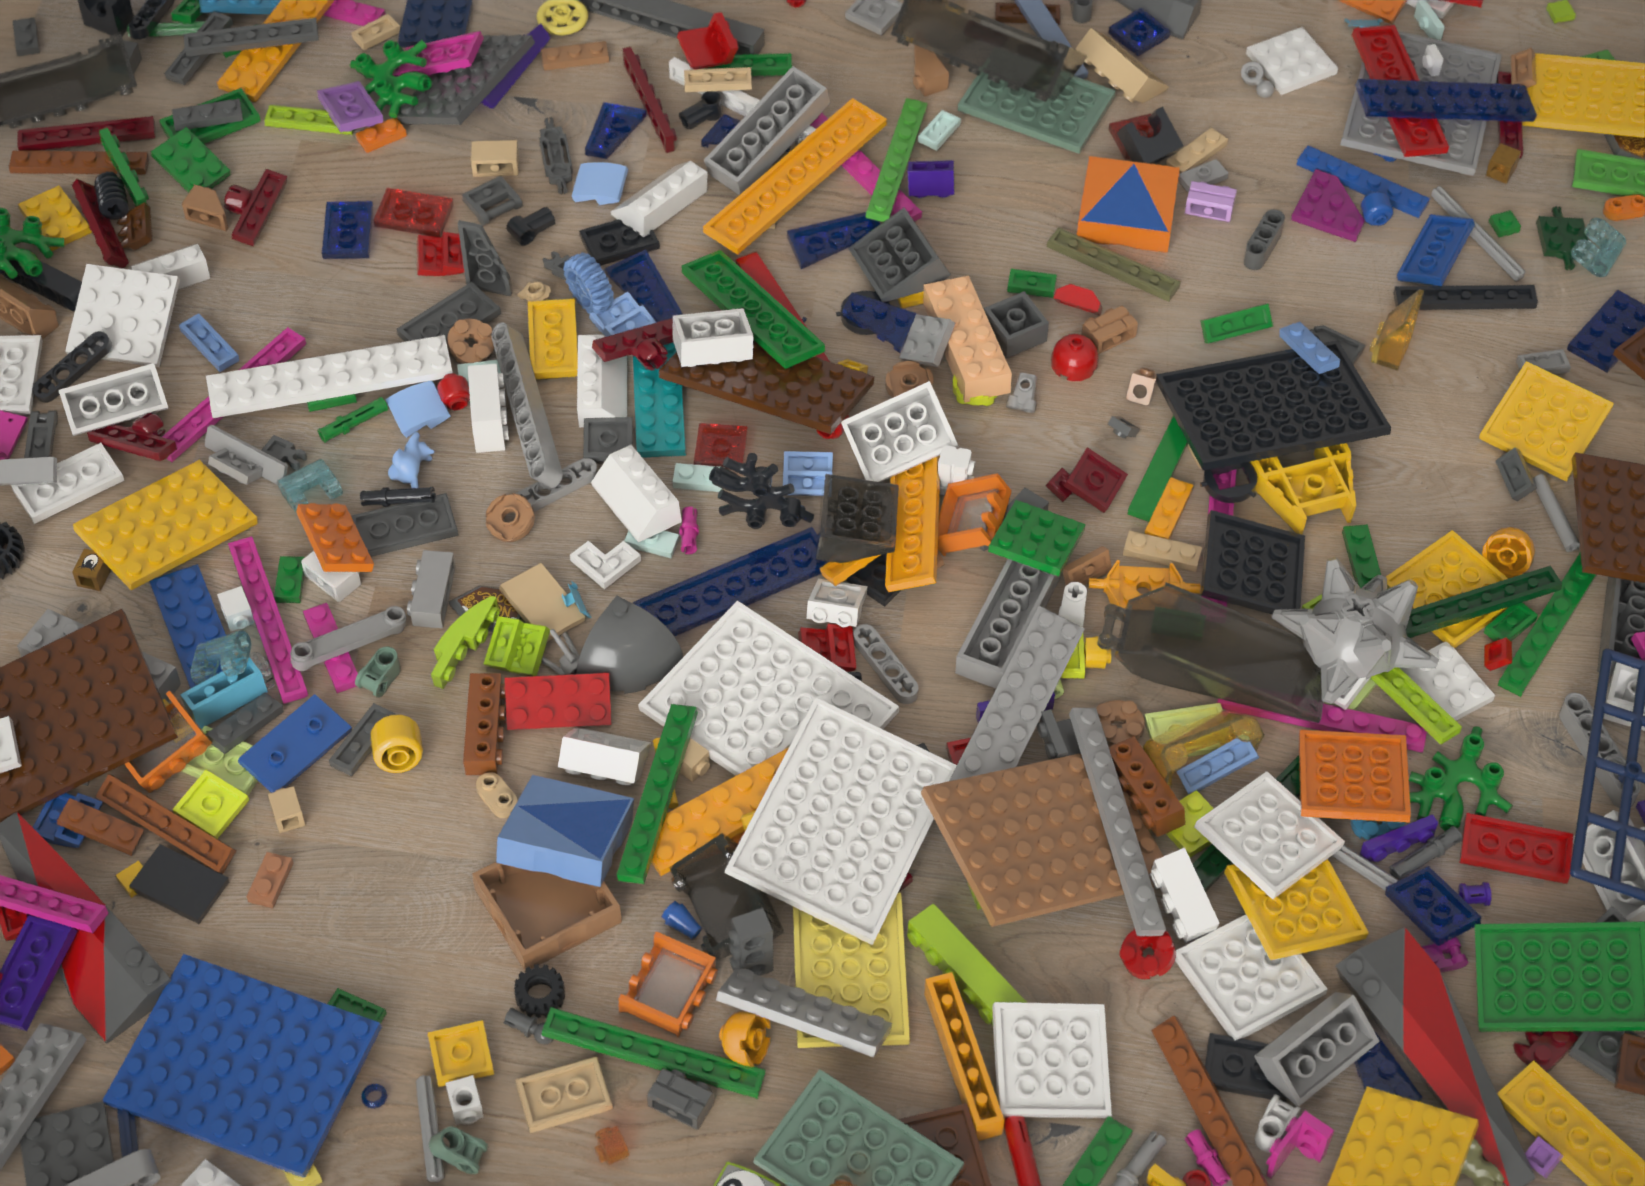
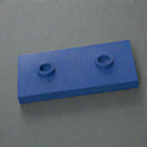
M1430 214L1397 273L1398 281L1442 286L1475 226L1474 219Z
M314 694L240 756L238 763L272 793L290 785L352 731V727Z

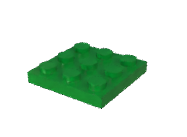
M1015 500L989 544L988 552L1059 577L1082 537L1086 524Z

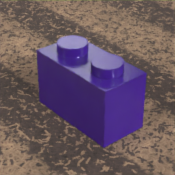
M954 160L908 162L909 196L916 198L938 196L944 198L954 195Z

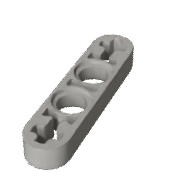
M589 458L580 459L562 469V479H571L572 482L570 484L562 485L559 483L556 487L549 488L540 482H536L516 494L525 497L535 512L592 482L597 474V464ZM542 489H548L551 491V493L546 496H541L538 494V492Z
M868 624L857 626L854 630V645L900 703L911 704L916 701L918 697L917 682L875 628ZM882 651L886 656L882 659H876L872 656V653ZM896 669L900 674L896 677H890L886 674V671ZM902 681H903V687H904L907 691L902 692V684H901Z

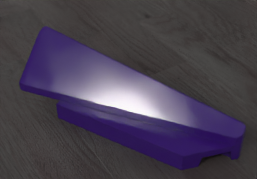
M541 23L527 34L532 35L535 44L481 102L483 105L495 108L550 40L549 34Z

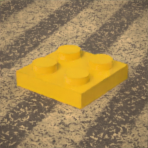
M483 1020L428 1032L438 1087L446 1086L445 1083L472 1075L474 1079L494 1075Z

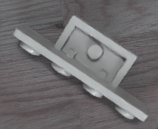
M214 425L207 427L205 447L216 452L209 456L208 465L246 485L263 477L280 487L285 486L288 469L286 463Z

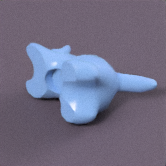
M415 432L410 437L404 451L398 449L392 458L393 464L388 470L389 478L392 481L397 480L403 484L410 483L411 488H419L417 477L420 462L424 460L431 461L432 457L430 454L435 453L425 442H419L420 434L418 432Z

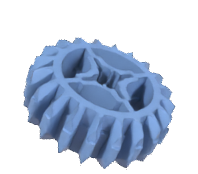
M584 252L570 257L565 262L563 270L566 283L573 297L577 300V304H580L582 309H585L589 314L591 312L596 314L603 313L608 310L614 302V292L611 290L612 285L609 283V278L605 275V271L602 270L600 264L596 262L595 258Z

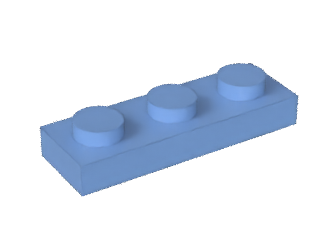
M199 313L179 324L180 331L219 372L240 361L238 354Z
M1301 322L1280 328L1279 336L1318 374L1339 367L1340 359Z
M1245 733L1176 772L1187 793L1191 794L1196 790L1198 792L1260 757L1250 738Z

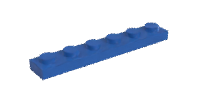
M1309 145L1297 160V166L1313 173L1317 169L1335 175L1343 186L1361 194L1367 195L1373 191L1385 193L1389 196L1393 208L1418 219L1429 205L1430 198Z

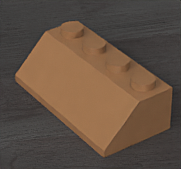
M0 273V318L25 335H41L43 340L59 326L55 309L49 304L45 305L40 302L35 295L23 291L18 284H12Z

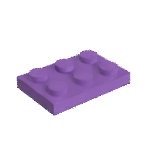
M360 81L317 91L319 101L340 132H349L357 128L371 127L375 124L383 123L382 113Z

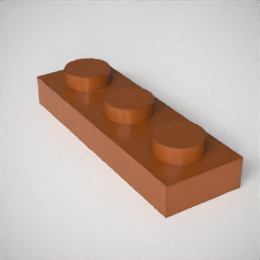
M71 798L67 801L57 820V825L130 856L133 855L144 833V829Z

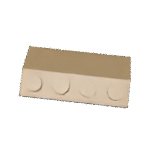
M1090 28L1076 47V50L1081 54L1080 59L1088 65L1093 64L1096 67L1094 71L1104 78L1107 76L1110 79L1108 83L1117 90L1122 89L1124 91L1123 96L1132 103L1136 100L1143 104L1169 88L1168 85L1112 37L1093 28Z

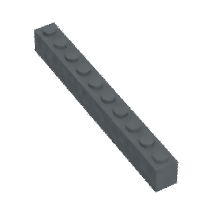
M578 0L586 6L589 12L677 38L680 31L708 27L713 17V13L670 0ZM724 17L729 22L731 33L738 42V50L735 55L760 54L765 46L764 29Z

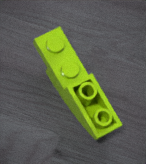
M490 596L471 607L440 638L434 648L438 661L431 673L434 686L444 689L447 682H451L454 678L456 666L459 661L464 660L468 648L476 651L480 643L483 644L486 641L491 623H495L500 614L496 597Z

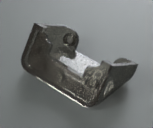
M724 833L718 835L670 867L673 874L671 881L677 891H683L689 895L706 932V935L702 937V950L716 957V960L731 955L729 949L731 940L728 933L729 930H732L731 918L763 908L773 930V939L784 933L767 893L724 873L738 846L735 841Z

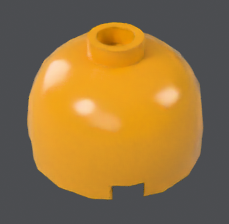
M1514 527L1500 528L1491 534L1484 544L1482 556L1509 579L1522 575L1530 568L1535 556V547L1532 539L1523 530Z
M744 1010L732 1014L721 1027L719 1033L725 1054L732 1061L743 1066L755 1067L753 1064L759 1065L765 1058L770 1044V1037H766V1028L771 1029L770 1020Z

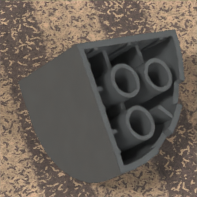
M616 595L591 629L582 648L576 674L609 673L610 691H624V694L646 690V686L658 681L660 682L683 658V652L674 635L662 622L641 607Z

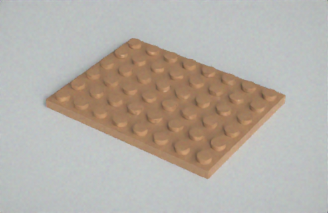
M1081 753L923 787L921 795L991 927L1124 895ZM1123 792L1148 874H1151L1154 861L1164 856L1151 833L1145 827L1140 814L1131 806L1128 793Z

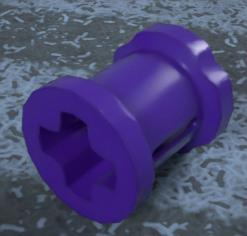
M1482 882L1481 885L1469 886L1465 883H1460L1458 897L1461 907L1466 908L1470 904L1490 906L1492 895L1489 883Z

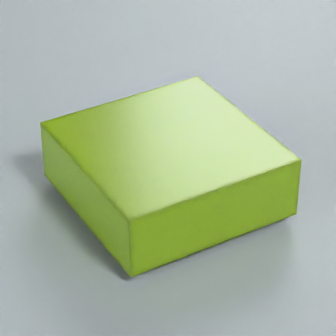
M1568 0L1547 3L1546 10L1554 23L1575 19L1576 14Z

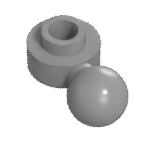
M1253 61L1246 63L1241 69L1242 80L1248 85H1256V92L1260 97H1270L1274 92V86L1270 81L1263 80L1262 66ZM1250 72H1256L1257 74L1254 78L1248 76Z

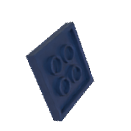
M407 0L398 44L401 48L415 46L421 40L429 43L467 34L473 8L472 0Z

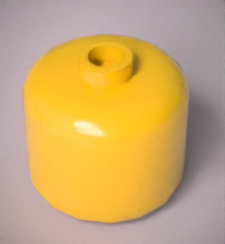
M389 715L383 717L373 726L371 730V746L373 759L379 768L390 773H403L419 764L423 756L421 732L416 721L404 715Z

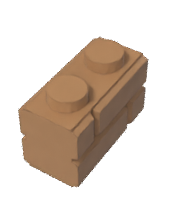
M1122 305L1116 309L1110 308L1106 310L1103 315L1097 318L1091 317L1087 319L1082 326L1081 335L1090 338L1097 347L1098 354L1136 337L1138 324L1135 318L1129 315L1127 309Z

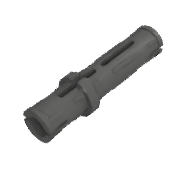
M1452 826L1441 835L1429 838L1422 847L1389 866L1391 875L1400 881L1430 860L1442 857L1445 851L1463 840L1460 831Z

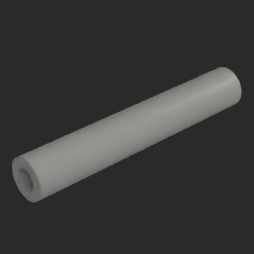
M1543 474L1535 476L1533 478L1537 486L1535 490L1567 552L1577 550L1580 547V543L1546 476Z

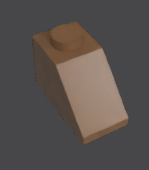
M194 185L182 202L185 219L227 231L228 224L225 212L216 191Z

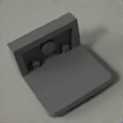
M1051 709L1041 711L1042 716L1037 724V730L1040 738H1043L1048 759L1052 760L1080 754L1071 719L1056 722Z

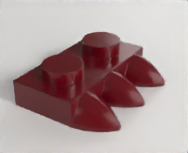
M1527 1031L1525 1036L1530 1046L1514 1043L1513 1048L1517 1057L1527 1066L1535 1061L1548 1073L1572 1049L1579 1039L1573 1032L1540 1031L1542 1033L1540 1034Z

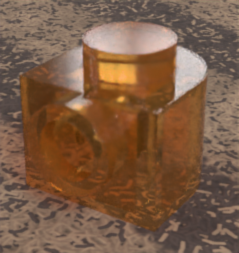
M618 1126L613 1128L605 1127L595 1133L598 1145L594 1149L600 1163L606 1161L607 1165L610 1166L630 1156Z

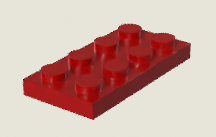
M609 673L505 678L507 730L612 725Z
M1466 813L1459 863L1567 884L1570 879L1574 833Z

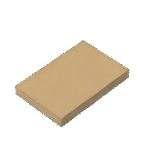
M542 563L500 585L499 590L528 624L554 629L559 636L585 621V615L579 611L575 603L568 607L565 606L562 594L566 596L567 593ZM551 633L549 634L547 642L554 638L551 635Z
M597 1056L515 1079L530 1133L613 1109Z

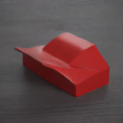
M1068 284L1055 291L1053 298L1056 302L1101 315L1102 305L1092 290Z

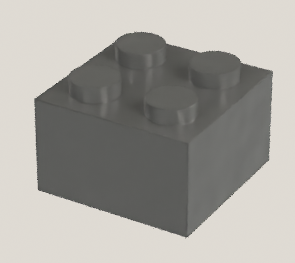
M1025 291L984 308L985 314L1006 358L1047 342L1049 322Z

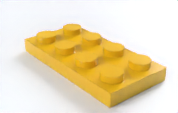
M575 299L529 301V348L535 379L578 377Z

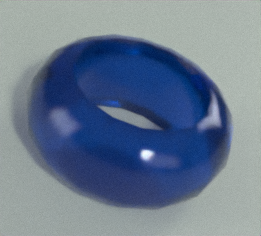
M380 1084L368 1085L362 1091V1103L372 1109L381 1107L387 1101V1090ZM373 1091H379L382 1093V1096L377 1101H369L367 1099L368 1094Z

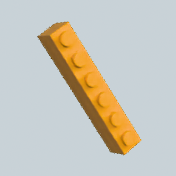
M950 972L927 978L925 980L924 995L961 1103L968 1104L978 1141L1000 1136L1003 1133L1004 1118L953 973Z

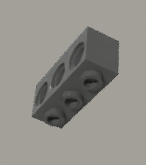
M760 908L731 918L732 930H729L728 933L731 940L729 949L732 955L729 959L733 972L736 968L748 969L754 974L761 976L774 971L773 930L764 909Z

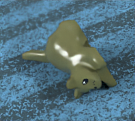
M1473 1139L1461 1173L1471 1178L1474 1186H1501L1503 1184L1502 1181L1505 1180L1503 1175L1495 1165L1483 1160L1482 1147L1476 1139Z

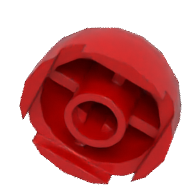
M1069 334L1063 336L1053 348L1051 367L1059 377L1061 374L1066 376L1069 381H1083L1090 378L1098 367L1097 347L1085 335Z

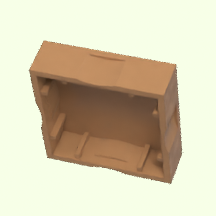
M496 862L472 873L476 893L524 971L527 967L532 969L534 965H540L622 923L620 905L604 881L601 887L563 879L550 873L529 871Z

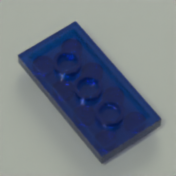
M1617 290L1570 341L1567 350L1608 373L1619 361L1613 355L1615 349L1645 327V304Z

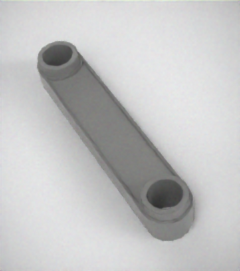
M391 606L386 611L306 642L296 643L290 653L291 664L296 670L305 671L311 666L384 637L399 634L406 626V614L401 607Z

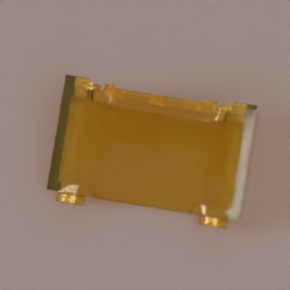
M1226 710L1153 737L1146 741L1143 750L1169 787L1172 788V775L1184 767L1188 754L1219 742L1223 746L1236 738L1243 742H1252L1257 751L1265 734L1259 722L1252 716Z

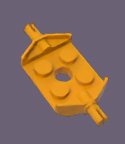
M1117 560L1107 574V578H1089L1088 589H1103V593L1107 594L1110 604L1115 609L1155 611V606L1175 609L1185 593L1200 594V583L1183 582L1173 563H1170L1169 568L1119 566L1120 560ZM1145 587L1150 592L1148 594H1141L1137 589Z

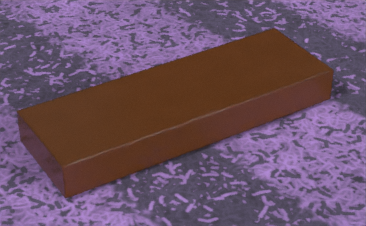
M995 3V23L1029 24L1016 3ZM1044 4L1057 25H1060V5Z

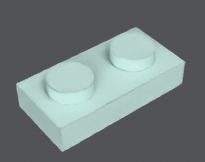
M676 463L673 488L719 492L722 489L713 485L712 481L709 480V474L715 466Z

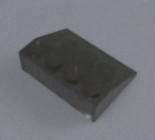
M825 474L820 503L816 560L844 563L894 552L899 485Z

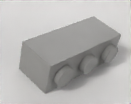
M423 550L421 560H417L416 574L418 577L417 580L412 582L411 592L413 599L412 601L409 600L407 605V615L411 616L413 626L443 628L456 568L453 552Z

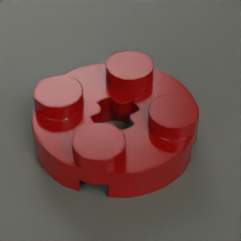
M1134 928L1125 937L1119 952L1127 971L1134 977L1143 980L1151 979L1150 977L1159 975V977L1164 975L1171 969L1176 960L1175 944L1167 931L1162 936H1137ZM1152 947L1154 954H1148L1146 957H1143V951L1146 948Z

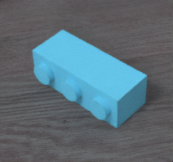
M248 657L180 695L186 710L202 729L204 726L253 701L264 692L267 693L268 690L261 671L252 659Z

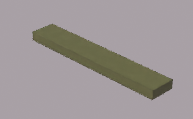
M1059 227L1047 241L1048 248L1168 302L1180 288V281Z

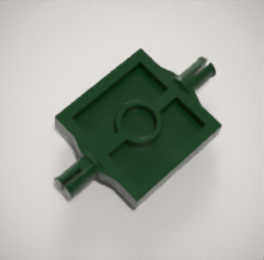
M1555 206L1552 208L1553 217L1539 216L1536 221L1543 255L1560 258L1564 261L1566 270H1573L1575 268L1573 259H1588L1591 254L1583 218L1563 217L1562 208Z

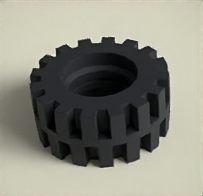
M536 964L534 969L527 967L525 968L526 973H519V979L515 980L514 992L516 1003L523 1013L526 1011L527 1016L530 1017L535 1014L537 1018L545 1015L546 1018L551 1007L558 1009V1006L562 1007L563 999H565L564 982L560 973L557 974L555 968L552 967L549 970L548 965L543 964L542 968H539V964ZM538 984H544L551 988V992L543 998H534L528 994V991Z

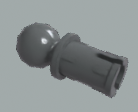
M510 1008L504 1019L505 1025L519 1030L527 1038L533 1034L539 1044L547 1045L553 1042L554 1039L542 1036L545 1023L537 1024V1017L534 1016L532 1018L514 1008Z

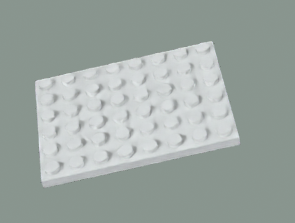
M739 601L735 602L638 704L641 712L663 727L671 704L697 707L698 714L690 738L709 751L710 759L735 776L790 747L815 697L881 729H884L899 712L898 705Z
M815 697L724 873L873 945L934 819L921 795V791L925 786L948 782L957 765Z

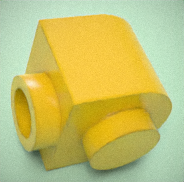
M1095 636L1085 639V668L1105 669L1106 664L1111 663V648H1107L1106 638Z

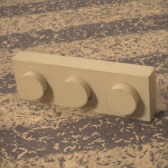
M751 67L684 70L685 92L752 90Z
M1211 127L1167 159L1165 166L1179 167V174L1200 166L1226 147L1228 138Z
M1129 530L1123 556L1167 566L1173 563L1176 568L1196 572L1202 547Z

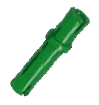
M379 397L343 417L341 415L336 417L334 422L317 430L321 440L326 443L342 433L344 435L349 433L350 429L380 413L388 411V406L385 400Z

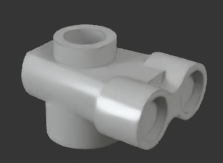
M1022 372L1019 374L1012 395H1009L1006 407L1029 413L1035 412L1037 403L1034 400L1036 375ZM1023 383H1030V386L1026 389L1021 387Z

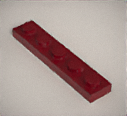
M1498 71L1496 78L1498 145L1501 143L1521 151L1520 158L1522 159L1521 90L1515 92L1512 88L1511 72Z
M76 179L72 184L76 194L75 197L81 205L82 213L86 216L89 228L94 234L96 244L103 254L104 261L111 266L115 265L124 269L129 264V261L110 219L104 217L99 210L95 187Z

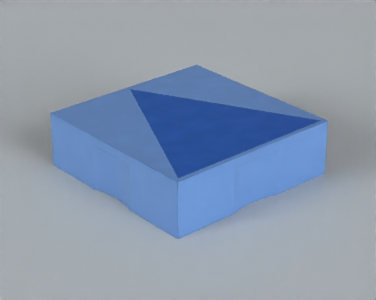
M532 775L497 837L496 863L529 871L550 873L563 879L601 887L612 865L614 853L622 845L632 825L634 798Z

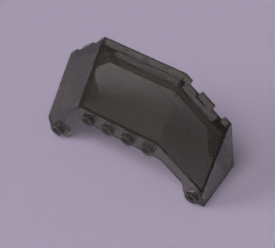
M904 0L890 34L897 37L896 42L908 47L909 43H912L950 59L948 63L959 68H961L962 64L968 66V71L980 76L981 72L988 74V80L998 84L1003 80L1008 82V88L1018 92L1020 88L1035 93L1034 98L1046 103L1048 99L1055 101L1087 58V55L1062 43L1044 40L972 10L965 13L966 8L948 0Z
M121 33L111 35L110 38L105 39V43L103 39L98 40V45L88 48V54L85 55L77 52L62 58L0 73V127L18 128L23 126L22 122L31 120L32 123L45 120L44 116L53 114L54 117H60L67 114L66 110L75 108L76 112L89 109V104L115 95L125 96L134 93L133 89L137 88V83Z

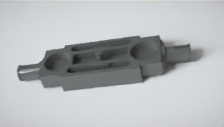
M549 117L550 124L548 118L544 120L546 128L540 129L539 137L545 175L549 178L550 184H557L559 194H562V188L564 194L568 192L566 183L572 181L573 174L566 134H563L562 126L555 127L554 119ZM563 146H565L568 163L564 162ZM544 148H547L548 158L550 160L549 166L546 164Z

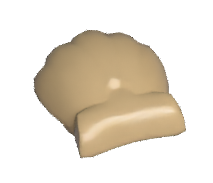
M529 282L518 293V297L526 299L528 302L548 300L551 294L550 286L541 282Z

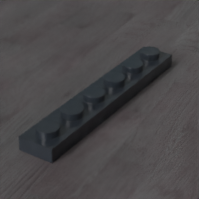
M1535 285L1395 286L1393 292L1396 310L1536 309L1538 305Z

